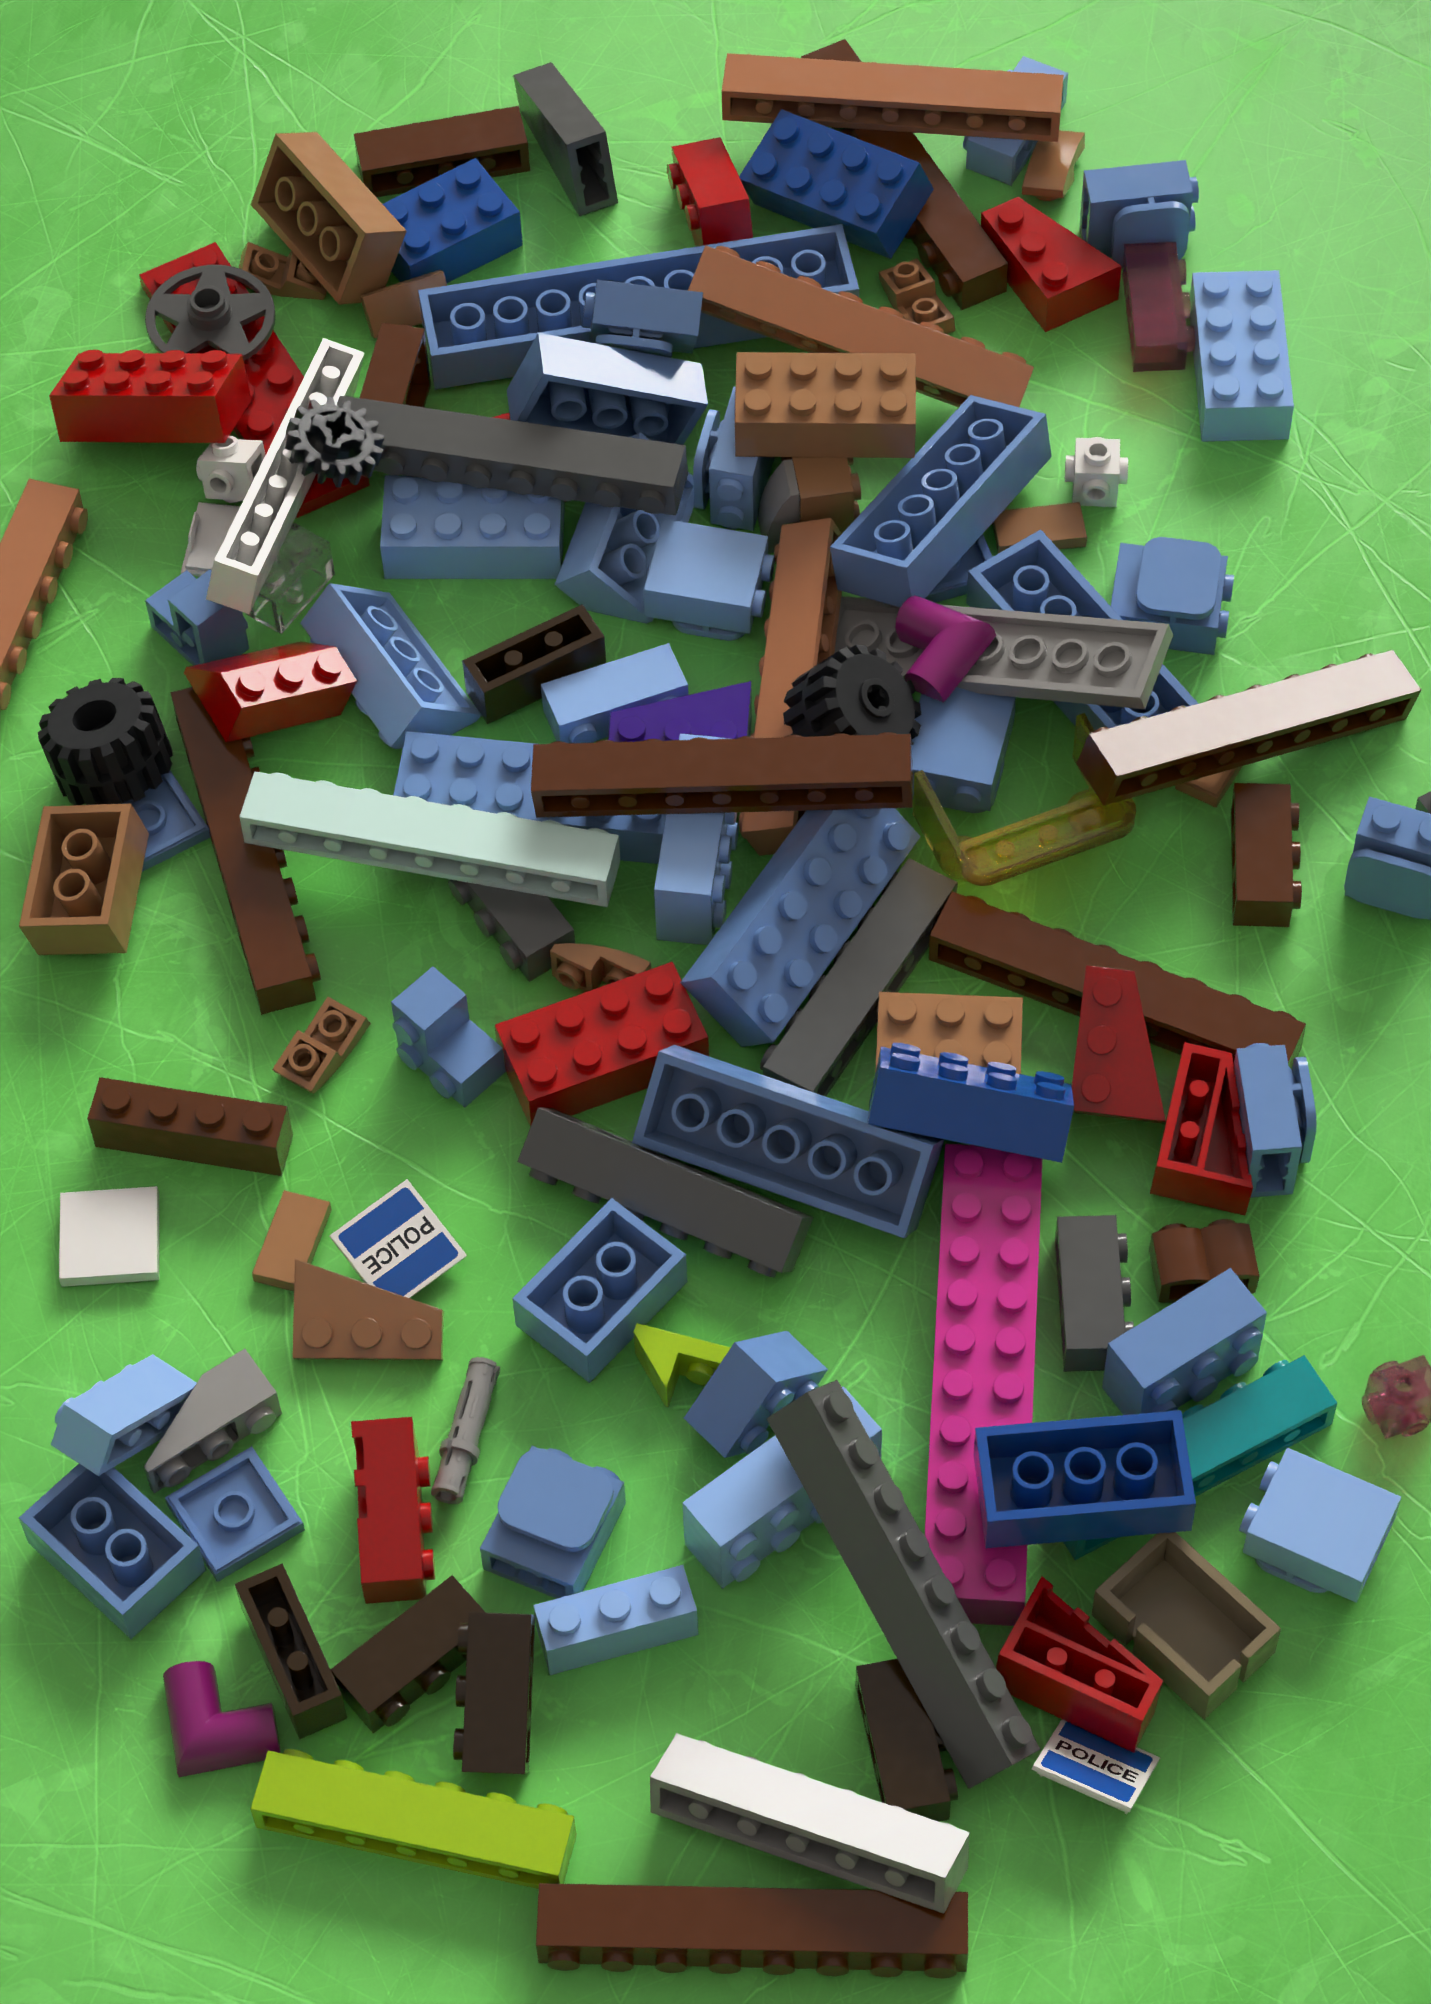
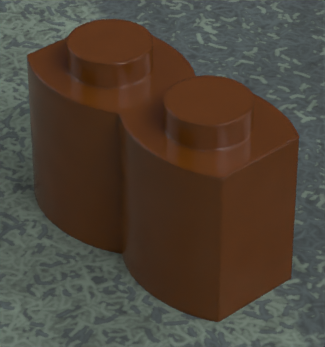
M1220 1219L1210 1223L1207 1227L1199 1229L1176 1223L1166 1225L1159 1231L1152 1233L1149 1254L1158 1302L1174 1303L1229 1268L1234 1271L1251 1294L1256 1292L1260 1276L1249 1224L1236 1223L1231 1219Z

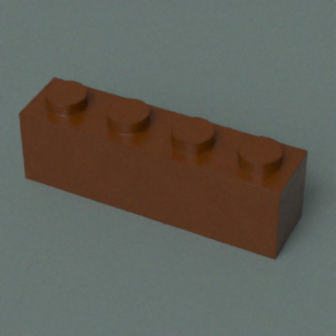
M519 106L354 134L361 181L376 198L405 193L474 158L479 161L492 178L530 171L528 141Z
M102 1077L99 1078L87 1118L95 1147L278 1176L283 1174L293 1137L287 1106Z

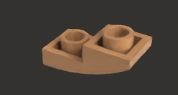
M1059 130L1058 142L1037 141L1024 177L1022 195H1033L1043 201L1064 198L1074 182V164L1085 149V133Z
M250 242L243 249L239 269L257 277L267 287L271 295L319 300L325 298L327 290L292 251L287 257Z
M918 259L901 262L894 267L878 272L879 280L893 309L899 311L904 316V319L917 324L921 322L936 324L944 330V334L955 331L954 316L936 295L935 280Z
M564 943L554 944L550 950L552 976L556 977L562 985L573 990L579 988L588 992L598 988L602 981L610 984L651 969L650 961L604 946Z
M327 996L306 1031L303 1033L297 1030L272 1070L314 1094L341 1066L371 1023L366 1017Z

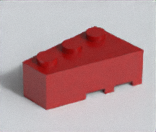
M721 137L673 146V163L667 164L668 179L671 189H676L680 209L685 211L688 227L692 233L695 246L753 238L749 197Z
M1184 1042L1150 1194L1245 1216L1253 1191V1184L1245 1151L1247 1146L1245 1134L1242 1133L1239 1115L1240 1102L1232 1053Z

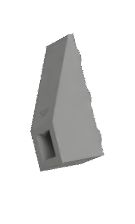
M246 1349L236 1353L200 1377L144 1466L150 1488L154 1493L164 1487H173L180 1484L189 1476L191 1470L207 1460L214 1461L223 1457L232 1449L236 1442L251 1433L258 1434L265 1431L282 1414L277 1392Z

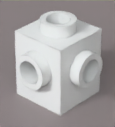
M229 436L225 443H210L203 454L199 456L196 467L198 479L203 484L205 497L207 499H223L229 503L243 501L266 456L263 441L243 440Z
M1101 437L1076 438L1074 456L1066 455L1065 482H1073L1072 503L1080 502L1081 506L1116 507L1119 484H1127L1128 458L1120 457V439H1104Z

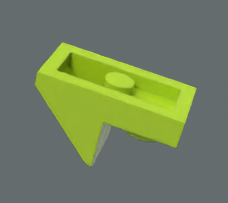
M636 1323L633 1331L635 1355L666 1407L670 1405L679 1375L686 1376L695 1384L705 1386L731 1348Z

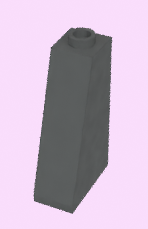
M550 62L513 75L520 112L577 214L582 216L618 203L606 131L553 63Z

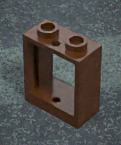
M382 323L360 398L425 407L431 386L425 329L405 324Z

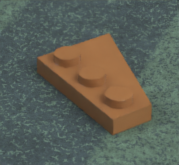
M295 1259L294 1359L443 1360L444 1311L442 1309Z

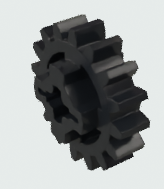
M328 397L326 405L321 406L317 400L311 399L308 409L298 406L294 418L290 417L285 433L287 437L284 448L292 451L289 459L291 464L301 462L304 464L301 472L302 475L306 476L312 472L318 474L317 483L323 484L326 478H332L335 486L341 487L343 479L347 478L353 485H357L361 475L367 478L372 476L374 467L378 466L383 452L381 447L384 435L376 433L379 425L377 420L366 422L367 410L364 408L357 412L350 410L351 401L346 400L342 406H337L333 397Z

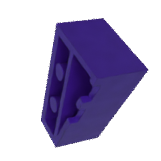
M751 681L611 712L608 740L614 742H635L647 739L671 741L679 740L680 734L730 739L750 736L752 719Z

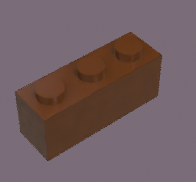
M1234 783L1231 803L1233 926L1289 927L1292 909H1300L1301 881H1293V870H1299L1301 848L1300 842H1292V831H1298L1299 803H1291L1290 784Z

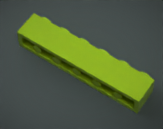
M286 1749L283 1753L268 1750L250 1808L256 1828L539 1889V1883L564 1884L577 1835L574 1816L567 1815L566 1810L556 1805L538 1804L537 1808L516 1804L517 1802L510 1796L500 1793H487L486 1797L466 1793L462 1787L449 1782H437L435 1786L418 1783L411 1776L398 1771H386L384 1775L364 1771L362 1766L351 1761L336 1760L334 1764L315 1761L308 1753L295 1749Z

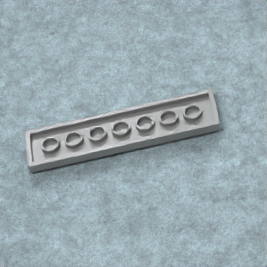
M841 596L834 653L846 646L850 649L854 645H866L869 652L877 648L886 653L887 662L891 664L896 661L904 669L901 673L904 678L906 672L924 650L900 641L895 628L896 617L900 607L867 598ZM943 605L989 623L995 630L997 636L957 686L958 688L979 694L1145 709L1173 638L1169 624Z

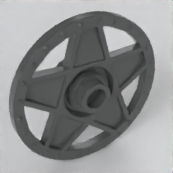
M204 265L184 270L165 281L155 291L148 303L145 322L148 337L159 353L170 350L196 353L210 345L216 350L226 352V354H242L245 361L266 344L274 329L276 315L273 298L267 287L257 277L232 266ZM226 278L246 284L256 293L230 294ZM199 279L191 295L170 294L181 285ZM265 315L262 328L249 343L242 326ZM156 316L177 326L167 344L162 340L156 329Z

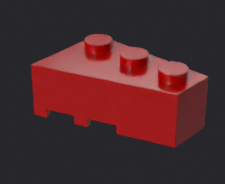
M1020 197L1013 198L981 213V227L1008 263L1007 283L1045 332L1119 300L1122 266Z
M1086 965L1072 1079L1073 1113L1165 1124L1166 1119L1135 971Z
M412 1417L351 1421L352 1438L354 1439L357 1470H354L355 1487H358L359 1518H357L361 1585L365 1603L420 1600L427 1595L426 1580H435L433 1549L424 1550V1534L433 1533L431 1502L422 1503L421 1487H431L429 1457H419Z
M1041 1576L999 1652L996 1664L997 1671L1003 1676L1011 1696L1134 1753L1155 1713L1163 1680L1115 1638L1109 1641L1089 1623L1090 1617L1079 1607L1073 1610L1053 1592L1054 1586Z

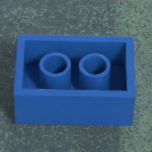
M476 158L383 203L386 209L407 230L391 271L399 282L442 270L446 282L449 283L523 245L520 211Z

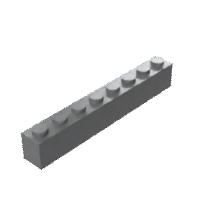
M341 395L336 404L337 406H342L346 400L351 401L350 410L354 412L362 408L367 410L366 422L377 420L379 425L376 433L384 435V441L381 447L383 452L379 464L374 467L373 471L384 472L388 475H406L426 478L434 482L446 481L467 484L476 488L487 487L513 491L522 495L534 494L555 497L563 501L575 500L600 504L605 507H623L643 510L651 514L663 513L670 515L677 514L688 476L686 445Z
M838 1380L806 1392L766 1418L968 1789L1040 1750L1030 1725L1020 1713L1006 1687L1003 1676L993 1664L981 1642L977 1629L971 1624L960 1604L953 1585L943 1573L929 1547L926 1536L916 1524L904 1502L900 1489L894 1484L879 1456L876 1445L866 1433L853 1409L850 1398L844 1393Z

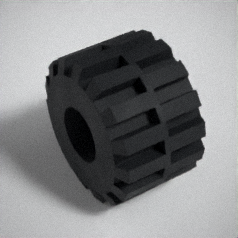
M854 645L850 649L847 646L799 676L792 683L793 688L786 693L784 703L790 709L785 711L783 716L784 725L791 726L793 733L791 735L815 737L841 733L851 736L878 735L884 732H892L896 734H911L912 746V739L919 735L921 727L915 718L922 714L920 703L914 701L912 694L916 692L912 681L906 682L901 675L904 669L896 661L891 664L887 662L886 653L877 648L869 652L866 645Z
M112 678L109 682L102 683L101 679L89 681L88 686L80 689L76 686L66 691L68 696L63 699H56L49 706L51 713L42 715L39 722L41 728L38 732L39 742L63 797L67 796L69 802L73 805L123 804L131 799L136 802L146 797L144 793L146 790L156 789L163 782L161 775L169 773L172 762L170 757L173 756L172 747L149 691H144L142 685L135 681L128 684L125 683L124 678Z

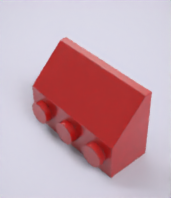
M302 641L189 666L184 671V675L225 742L339 716L342 714L357 683L355 676L335 646Z

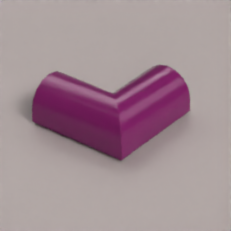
M915 595L909 597L902 604L895 623L896 633L900 641L924 650L904 676L905 681L911 680L916 692L943 703L997 636L994 628L989 623Z
M205 1661L184 1662L174 1665L164 1672L163 1680L178 1777L265 1761L268 1750L281 1753L275 1711L272 1703L222 1712L216 1671L211 1663Z

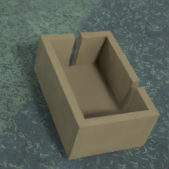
M1176 1532L1156 1534L1100 1585L1094 1594L1092 1616L1124 1646L1133 1640V1654L1159 1676L1171 1690L1204 1720L1237 1689L1239 1679L1244 1683L1276 1652L1281 1628Z

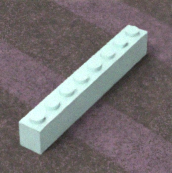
M254 771L239 817L244 843L603 907H608L620 864L619 835L610 834L602 829L591 828L587 830L564 826L553 820L541 822L519 818L507 812L496 814L473 810L461 804L450 806L427 802L416 796L404 798L387 795L370 788L361 790L347 788L324 780L316 782L291 778L286 774L277 772L267 774Z

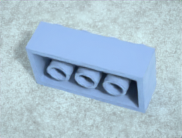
M1279 270L1192 273L1189 315L1201 441L1289 439L1294 403Z
M385 475L380 540L384 578L557 579L563 562L564 501L555 497L534 494L522 495L513 491L487 487L476 488L467 484L446 481L434 482L426 478L406 475Z
M680 734L679 740H690L698 737L707 739H730L690 734ZM737 812L666 815L654 886L657 940L708 945L714 937L715 928H721L725 922L726 900L723 899L725 889H730L732 861H730L731 850H736Z
M843 1386L844 1393L850 1398L856 1415L869 1438L876 1445L881 1458L882 1429ZM776 1435L682 1502L685 1546L722 1589L734 1580L741 1582L749 1578L760 1566V1561L776 1550L780 1553L787 1550L797 1541L800 1532L814 1521L822 1523L818 1512Z

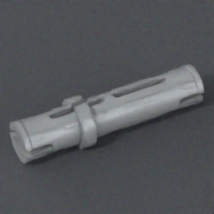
M475 1357L469 1361L466 1379L458 1400L448 1438L442 1441L439 1449V1454L442 1457L441 1464L432 1486L431 1494L432 1496L436 1495L435 1499L444 1503L459 1504L462 1502L471 1467L477 1464L480 1450L477 1447L479 1437L489 1409L493 1389L500 1373V1366H496V1362L487 1358Z

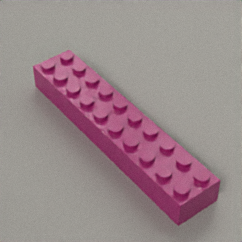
M945 1144L925 1536L943 1573L953 1585L955 1594L971 1624L1014 1626L1025 1607L1028 1545L985 1549L973 1454L975 1428L1032 1423L1043 1159L975 1145Z

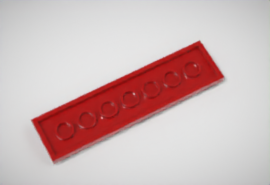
M214 242L139 274L142 288L149 299H151L155 291L165 281L184 270L204 265H231L217 243ZM226 278L230 294L249 293L243 283ZM199 279L181 285L170 294L191 295ZM264 316L242 326L249 343L262 328ZM163 319L170 332L173 333L177 326ZM274 330L266 344L256 354L244 361L251 402L233 429L239 439L263 441L265 454H267L304 379L301 371ZM208 345L196 353L204 354L216 349ZM316 474L295 519L370 486L369 478L361 475L357 485H353L345 478L342 481L341 487H336L332 478H326L323 484L317 483L318 474Z

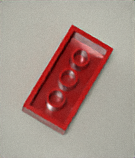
M87 350L78 353L49 395L60 442L225 443L251 402L243 355L226 354L222 350H212L204 354L184 353L181 350H170L164 353H143L140 350H129L123 353H103L100 350Z
M673 961L495 1024L496 1042L503 1048L506 1073L530 1127L538 1108H553L572 1116L647 1089L658 1052L672 1045L709 1056L708 1035L686 988L680 983L682 980Z

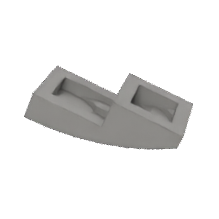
M792 459L784 460L769 478L760 499L758 522L761 535L768 536V553H774L776 544H779L782 524L800 522V494Z

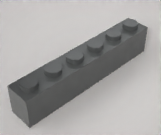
M908 858L899 873L895 872L881 893L882 897L876 906H871L861 919L855 936L851 941L847 939L836 954L833 962L834 966L827 976L822 974L809 994L810 1000L803 1010L797 1009L786 1024L785 1036L778 1046L771 1044L766 1050L760 1063L763 1075L827 1096L878 1022L879 992H898L929 948L930 933L951 892L957 893L958 882Z
M553 1108L537 1109L517 1161L531 1167L529 1176L539 1181L556 1185L558 1179L574 1185L572 1194L593 1203L599 1204L601 1197L607 1200L613 1198L642 1221L647 1216L662 1222L659 1230L663 1233L681 1240H687L689 1234L706 1241L703 1249L727 1259H731L733 1253L750 1259L748 1268L775 1278L777 1271L780 1273L793 1271L814 1218L659 1152L633 1144L630 1140Z

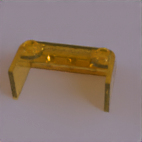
M1085 713L1076 716L1072 757L1075 763L1078 761L1087 737L1095 731ZM921 770L914 773L913 815L941 869L945 874L954 879L979 886L998 883L1125 837L1134 828L1136 805L1133 799L1129 798L1104 806L1081 772L1089 789L1074 794L1066 805L974 838L957 836L924 771Z

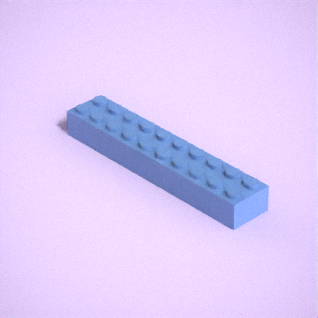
M842 224L706 245L712 248L717 246L728 247L736 251L740 258L755 264L758 261L768 262L777 266L782 274L796 279L799 276L809 277L819 282L825 290L836 294L841 291L849 292L859 297V286ZM705 245L418 290L422 326L425 329L427 352L435 389L514 377L538 333L590 342V328H582V318L586 292L595 293L597 280L688 290ZM701 312L699 334L694 349L765 338L767 336Z

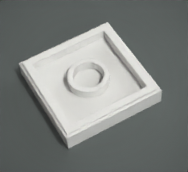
M157 1186L60 1193L59 1280L61 1287L159 1280V1191Z

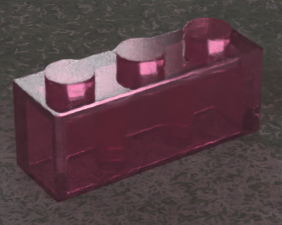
M1176 242L1124 244L1122 278L1133 372L1185 370L1187 352H1194L1195 347L1193 325L1186 326L1185 318H1190L1189 292H1182L1181 285H1186L1185 259H1178Z

